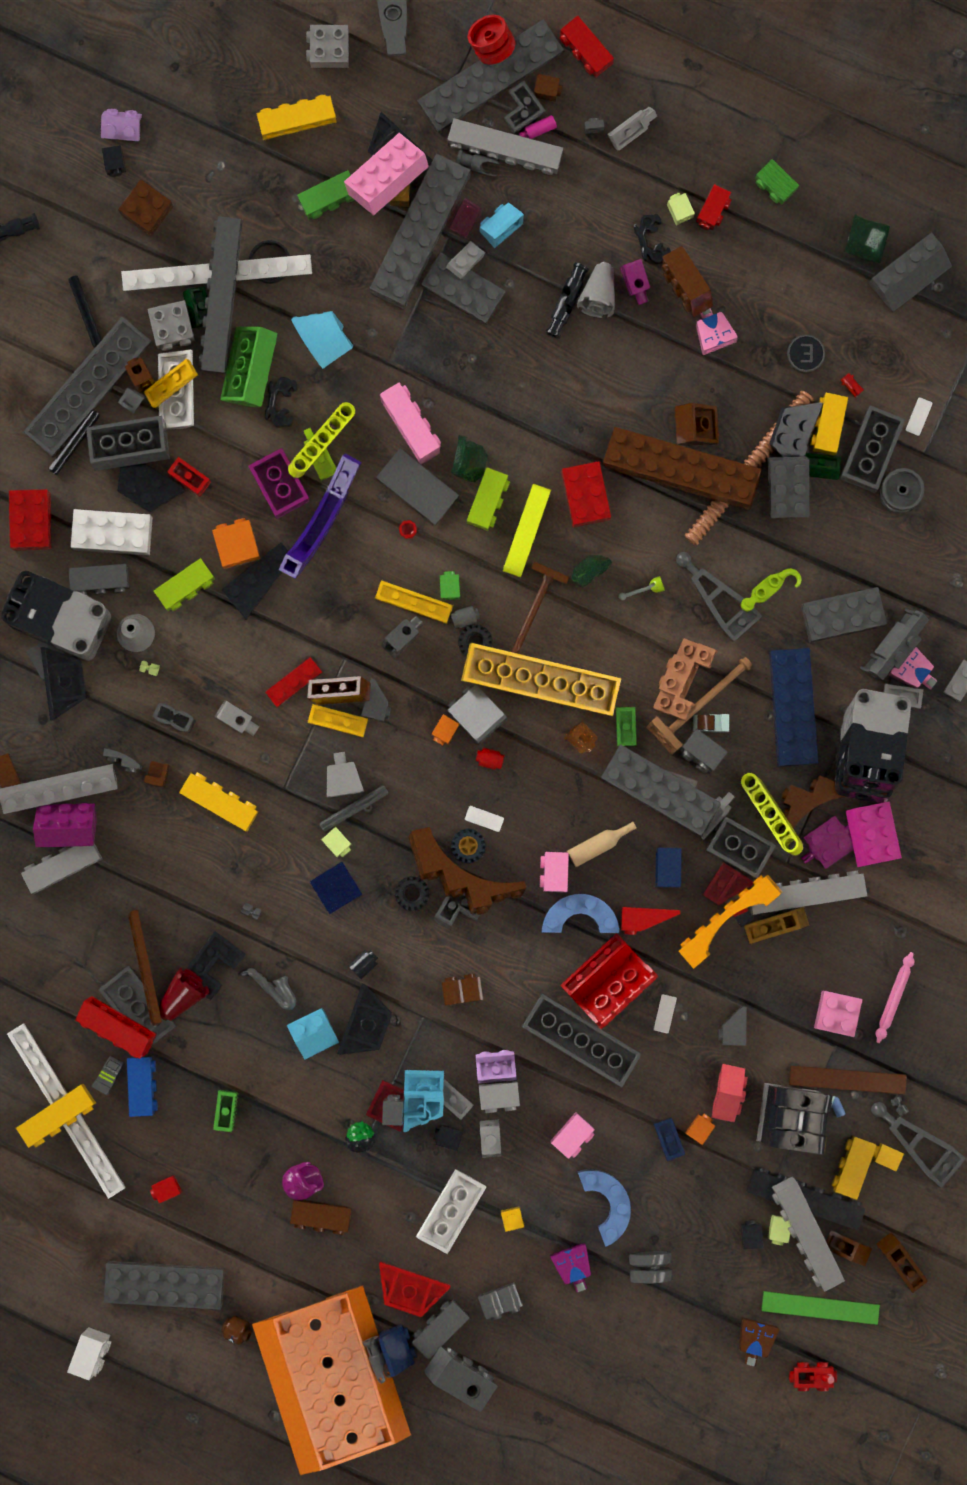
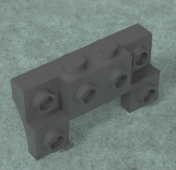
M906 608L904 610L906 612L900 622H895V626L874 651L878 656L871 653L869 655L871 657L870 661L865 667L861 666L860 669L864 673L881 680L887 676L893 667L899 669L922 640L918 634L929 621L926 615L918 610L911 611Z

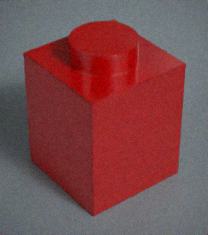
M175 1175L151 1186L152 1190H150L154 1201L158 1200L159 1203L182 1193Z

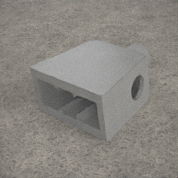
M228 701L222 703L214 716L240 733L246 731L254 736L259 728L258 725L250 721L252 716ZM238 716L243 719L240 725L235 721Z
M345 752L334 753L335 765L327 766V797L331 798L364 792L355 763H346Z
M499 1119L480 1121L482 1158L500 1157Z

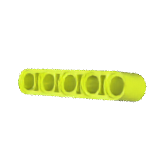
M342 403L296 455L288 466L289 474L292 477L299 478L303 476L348 424L355 414V408L352 404ZM341 411H345L348 416H344ZM330 424L335 425L337 430L332 429ZM318 437H322L325 443L320 442ZM307 450L311 451L314 456H309ZM295 464L301 465L302 470L297 469Z
M536 484L532 485L503 572L518 577L522 576L551 492L550 489Z
M753 773L745 774L741 779L742 787L781 847L791 855L800 854L803 850L802 841L762 780ZM755 779V785L749 787V781ZM765 794V800L759 803V797ZM775 810V816L769 818V812ZM785 825V832L779 834V828ZM792 841H796L795 848L789 850V844Z

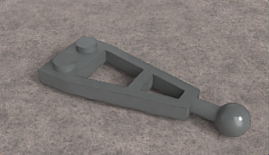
M681 552L677 555V564L681 567H686L693 575L691 578L693 584L720 628L733 642L739 639L762 618V615L754 607L749 612L743 609L740 610L725 624L712 600L722 591L740 604L745 598L705 569L698 570L691 562V556L687 552ZM702 576L717 586L709 596L699 582Z
M876 1102L872 1105V1114L878 1118L882 1117L891 1125L889 1130L924 1174L940 1188L946 1184L966 1160L961 1153L946 1142L899 1116L895 1119L887 1112L885 1104ZM900 1124L917 1133L909 1144L897 1130ZM923 1137L946 1149L945 1153L930 1170L913 1150Z

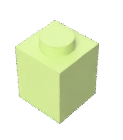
M677 193L670 197L667 206L676 225L694 218L695 213L686 193L682 195Z
M336 827L321 839L336 857L340 855L344 857L351 851L349 847L352 844Z
M772 1215L767 1238L776 1245L783 1246V1242L789 1243L790 1232L788 1228L791 1227L789 1222H785L781 1216Z

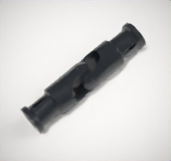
M33 213L32 216L23 219H13L5 225L0 224V241L7 239V236L17 237L33 229L40 230L36 214Z
M574 263L571 276L567 278L551 315L550 325L545 330V333L551 337L560 339L561 330L564 324H567L583 286L582 281L585 274L589 271L588 267L580 263Z

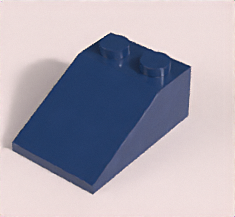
M402 1324L381 1331L378 1339L391 1377L396 1376L415 1364L414 1358H417L414 1346L410 1347L408 1342L411 1339L407 1328L404 1329Z

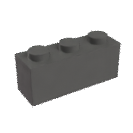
M127 564L69 568L70 589L75 592L77 591L87 595V592H94L96 595L106 594L108 590H114V593H124L125 589H130Z
M388 1095L387 1098H384L382 1125L402 1126L404 1099H400V1095Z
M454 1299L451 1302L447 1300L439 1308L441 1312L437 1316L433 1314L426 1321L428 1325L423 1330L419 1328L412 1335L414 1338L412 1344L428 1360L470 1318V1315Z

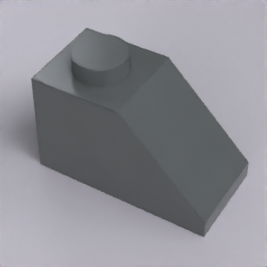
M371 678L370 701L364 703L362 717L385 722V718L389 719L392 708L388 707L389 702L375 679Z
M741 1006L722 1024V1028L718 1029V1041H721L722 1045H746L747 1006Z

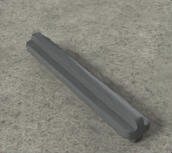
M384 785L380 786L320 822L322 830L327 831L388 795L386 787Z

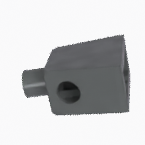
M417 616L410 622L407 619L403 620L384 638L381 646L394 659L397 658L417 638L419 634L418 629L423 625V622Z

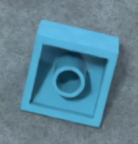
M507 203L505 206L503 204L494 211L495 214L491 218L486 217L480 223V233L494 248L523 224L524 214L510 203Z
M323 1008L287 1025L304 1059L339 1043Z

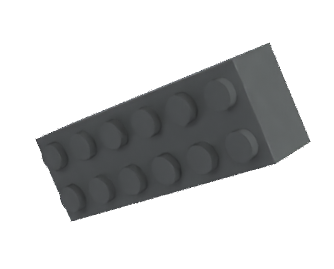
M621 744L601 776V779L701 838L721 805V802Z
M544 994L540 995L522 1025L523 1028L620 1087H623L642 1055Z
M108 1261L106 1263L104 1303L221 1310L223 1307L225 1268Z

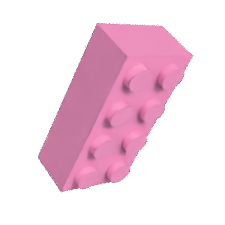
M398 133L347 178L344 183L348 195L372 215H375L427 169L429 165L425 153L402 134Z
M399 382L382 392L380 399L418 462L422 465L440 454L441 442L436 434H431V426L427 419L421 418V410L415 401L411 402V394L405 385L402 387Z

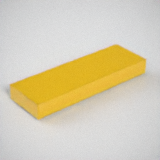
M185 359L146 389L144 394L151 406L156 408L198 376L191 361Z
M312 704L308 719L310 724L359 737H364L368 718Z

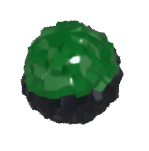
M361 1121L351 1125L345 1140L352 1152H366L373 1147L376 1134L373 1132L372 1127Z

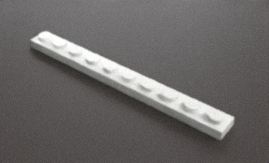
M311 255L238 261L236 281L312 274ZM209 264L121 271L123 291L207 284L208 278H211L212 270H209Z
M25 1023L7 1033L50 1105L68 1094ZM79 1114L76 1116V1122L70 1126H67V1124L63 1126L109 1199L126 1187L83 1117Z

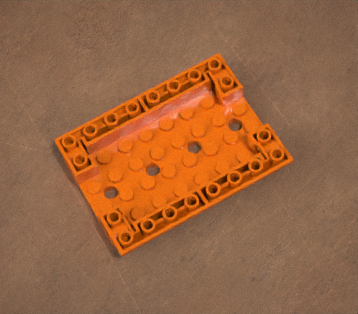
M363 1285L330 1296L321 1302L292 1312L287 1311L252 1324L300 1475L321 1471L396 1444L411 1435L393 1377L387 1378L385 1376L384 1383L378 1382L368 1359L370 1356L367 1348L362 1343L371 1337H379ZM313 1319H318L321 1323L318 1330L310 1328V1322ZM325 1357H331L333 1360V1364L329 1368H325L322 1365V1360ZM339 1394L345 1397V1402L340 1406L334 1403V1398ZM351 1432L357 1435V1440L354 1443H348L346 1440L347 1435Z

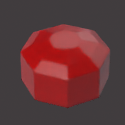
M411 520L403 521L399 526L400 535L405 539L414 538L417 534L416 524Z

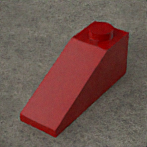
M622 907L620 930L625 931L627 935H636V931L645 930L679 915L680 910Z

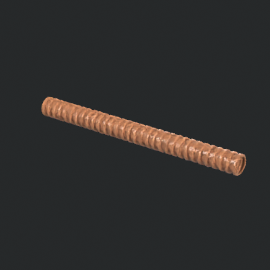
M800 391V396L797 395L796 400H793V404L789 406L810 404L814 400L807 392ZM773 427L770 428V432L766 433L767 436L762 438L763 441L759 442V446L755 447L756 450L751 452L752 455L748 456V460L745 459L744 464L756 468L761 467V463L766 461L765 458H769V453H773V448L769 444L774 431ZM717 500L711 501V506L708 505L707 510L703 511L704 514L700 515V519H697L696 524L692 525L693 528H689V533L684 535L685 538L693 545H698V541L703 539L702 536H706V531H710V527L714 526L713 523L717 522V518H720L721 513L725 512L724 509L729 507L728 504Z

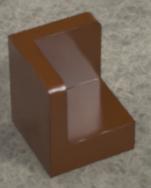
M151 761L144 783L165 788L170 765Z

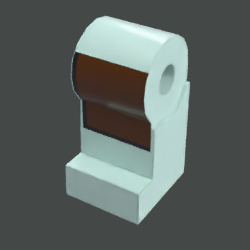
M729 714L693 715V731L698 729L701 732L728 733Z

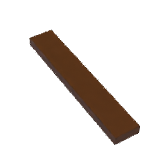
M133 910L129 913L128 918L151 1026L153 1027L160 1025L162 1020L138 910Z
M790 1066L789 1085L905 1094L906 1075Z

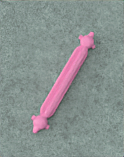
M912 952L903 959L904 965L899 969L879 1022L880 1028L875 1033L877 1043L886 1038V1030L891 1026L911 973L910 967L915 962Z

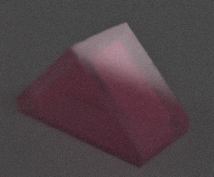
M465 198L450 229L466 238L481 216V207Z

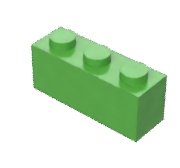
M348 170L297 195L308 219H317L323 215V212L327 210L333 211L339 208V204L345 201L347 203L354 201L348 195L344 183L351 176Z

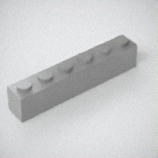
M453 118L448 136V145L454 150L465 149L470 154L487 155V158L494 160L502 159L510 165L521 164L526 169H539L547 175L557 174L563 154L562 147Z
M110 764L0 788V802L3 814L116 790L117 778L114 766Z
M858 871L847 872V876L840 877L839 874L828 875L826 880L814 877L809 878L807 883L795 880L790 881L788 886L776 883L783 893L768 906L757 904L750 906L751 915L866 897L864 873L859 874Z
M792 1176L773 1186L772 1189L775 1194L772 1197L777 1205L780 1204L783 1209L780 1213L784 1221H788L791 1226L788 1228L793 1238L796 1237L799 1242L796 1246L800 1254H804L806 1257L804 1263L809 1271L812 1270L815 1275L812 1279L816 1287L820 1286L825 1292L844 1282L845 1280L797 1181Z

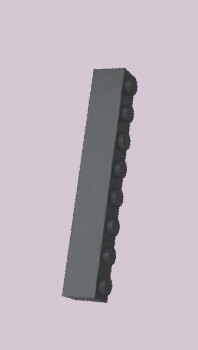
M218 216V220L214 221L213 232H216V238L212 240L211 251H214L213 259H210L209 270H212V275L207 281V289L210 290L209 297H206L205 308L208 311L207 316H204L203 328H206L205 335H202L201 347H204L203 354L199 356V366H202L201 370L226 373L242 219Z

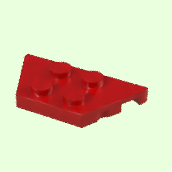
M381 1261L379 1263L384 1305L422 1317L451 1287L450 1284Z

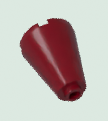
M182 967L177 970L159 1004L160 1016L163 1020H174L208 995V986L203 987L201 984L203 980L196 973L187 968L183 971Z

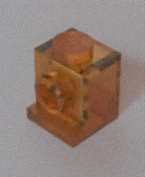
M584 722L575 725L564 739L568 740L580 753L585 751L589 753L596 746L594 742L598 737Z

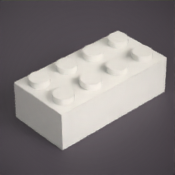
M74 509L71 548L76 551L150 556L153 518L150 514Z

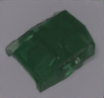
M855 214L844 252L880 264L890 226L864 219Z
M459 435L451 473L468 482H476L484 475L488 457L483 446L472 442L465 436Z
M589 555L574 566L571 579L580 588H584L596 576L598 577L607 571L612 565V561L602 555Z

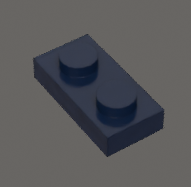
M672 1118L653 1124L667 1161L685 1155Z

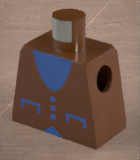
M744 1317L741 1318L739 1349L747 1353L745 1364L756 1366L758 1356L768 1357L779 1332L778 1326Z

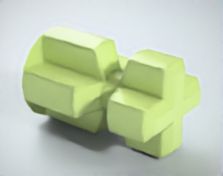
M142 661L139 671L145 673L148 670L150 675L157 676L160 665L152 663L148 666L147 661Z

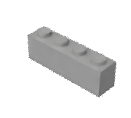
M95 843L94 846L64 847L59 850L60 854L54 857L52 854L41 859L42 863L38 865L33 863L25 867V871L21 875L30 893L36 894L102 860Z

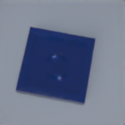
M343 862L310 881L329 914L362 895Z

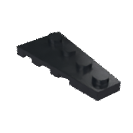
M282 542L222 589L246 620L276 579L282 574L279 568L288 552Z

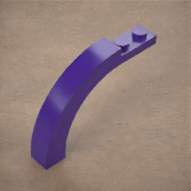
M347 454L342 455L317 510L299 539L286 553L280 565V571L296 579L304 570L339 514L362 462Z

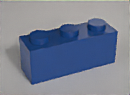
M152 1057L127 1058L129 1117L153 1116L155 1111H158L157 1099H154V1092H157V1081L153 1080V1072H156V1061H152Z

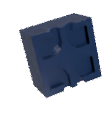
M681 848L656 849L655 887H681Z

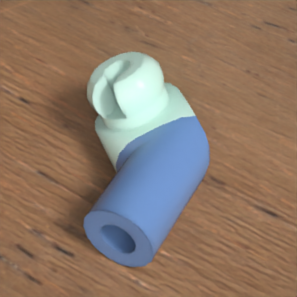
M833 1096L831 1108H833L838 1118L846 1113L840 1099Z

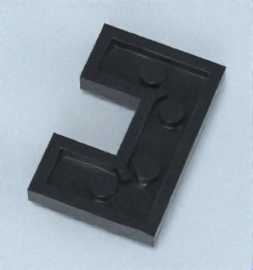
M214 931L187 969L196 973L203 980L201 984L204 988L206 985L208 986L209 993L206 998L211 1001L222 987V984L208 974L210 969L218 959L222 960L232 969H235L246 954Z

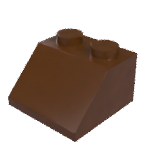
M698 403L675 406L677 444L688 446L719 444L717 406Z

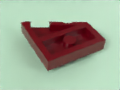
M723 862L704 891L703 896L720 905L742 892L745 888L752 886L753 881Z

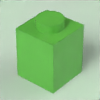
M454 571L444 572V575H440L441 600L460 599L459 574H455Z

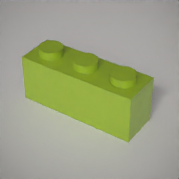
M486 468L468 515L467 524L486 531L489 530V527H494L497 519L494 516L496 509L500 510L504 500L501 498L503 491L507 492L510 481L507 480L508 475Z
M200 558L156 588L154 592L167 611H175L182 606L181 603L184 600L188 599L189 601L198 595L197 591L202 588L205 590L214 584L212 581L215 578Z

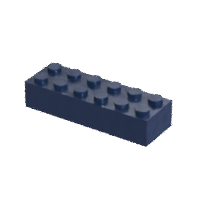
M810 648L770 651L769 660L777 766L817 764L818 752Z

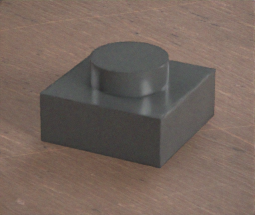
M590 118L588 121H585V134L604 132V120Z
M129 386L118 403L134 413L145 396Z

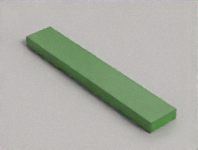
M763 1291L761 1311L878 1325L880 1305Z

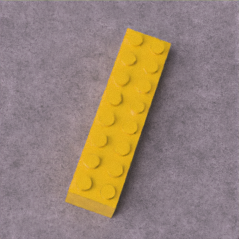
M470 643L461 681L613 716L621 678Z

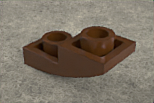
M7 753L0 756L1 788L21 784L10 754Z

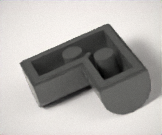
M525 81L509 90V94L519 107L507 114L504 120L509 129L515 134L544 114L546 110Z
M463 893L462 896L455 898L452 896L446 897L434 920L445 928H451L459 912L474 921H477L480 915L470 913L465 893Z

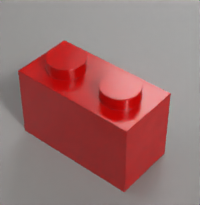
M180 457L175 460L167 471L169 476L198 497L202 496L211 483L209 478Z

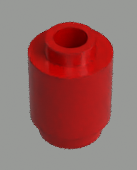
M483 747L482 751L478 750L475 761L479 762L478 766L501 770L505 755L500 754V751Z

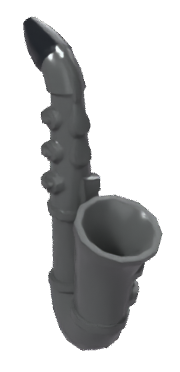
M253 968L245 969L238 973L239 976H251L278 1003L277 1005L284 1010H292L296 1006V997L289 986L288 976L274 980L273 983L276 985L274 987L270 981L268 982L261 973H258Z

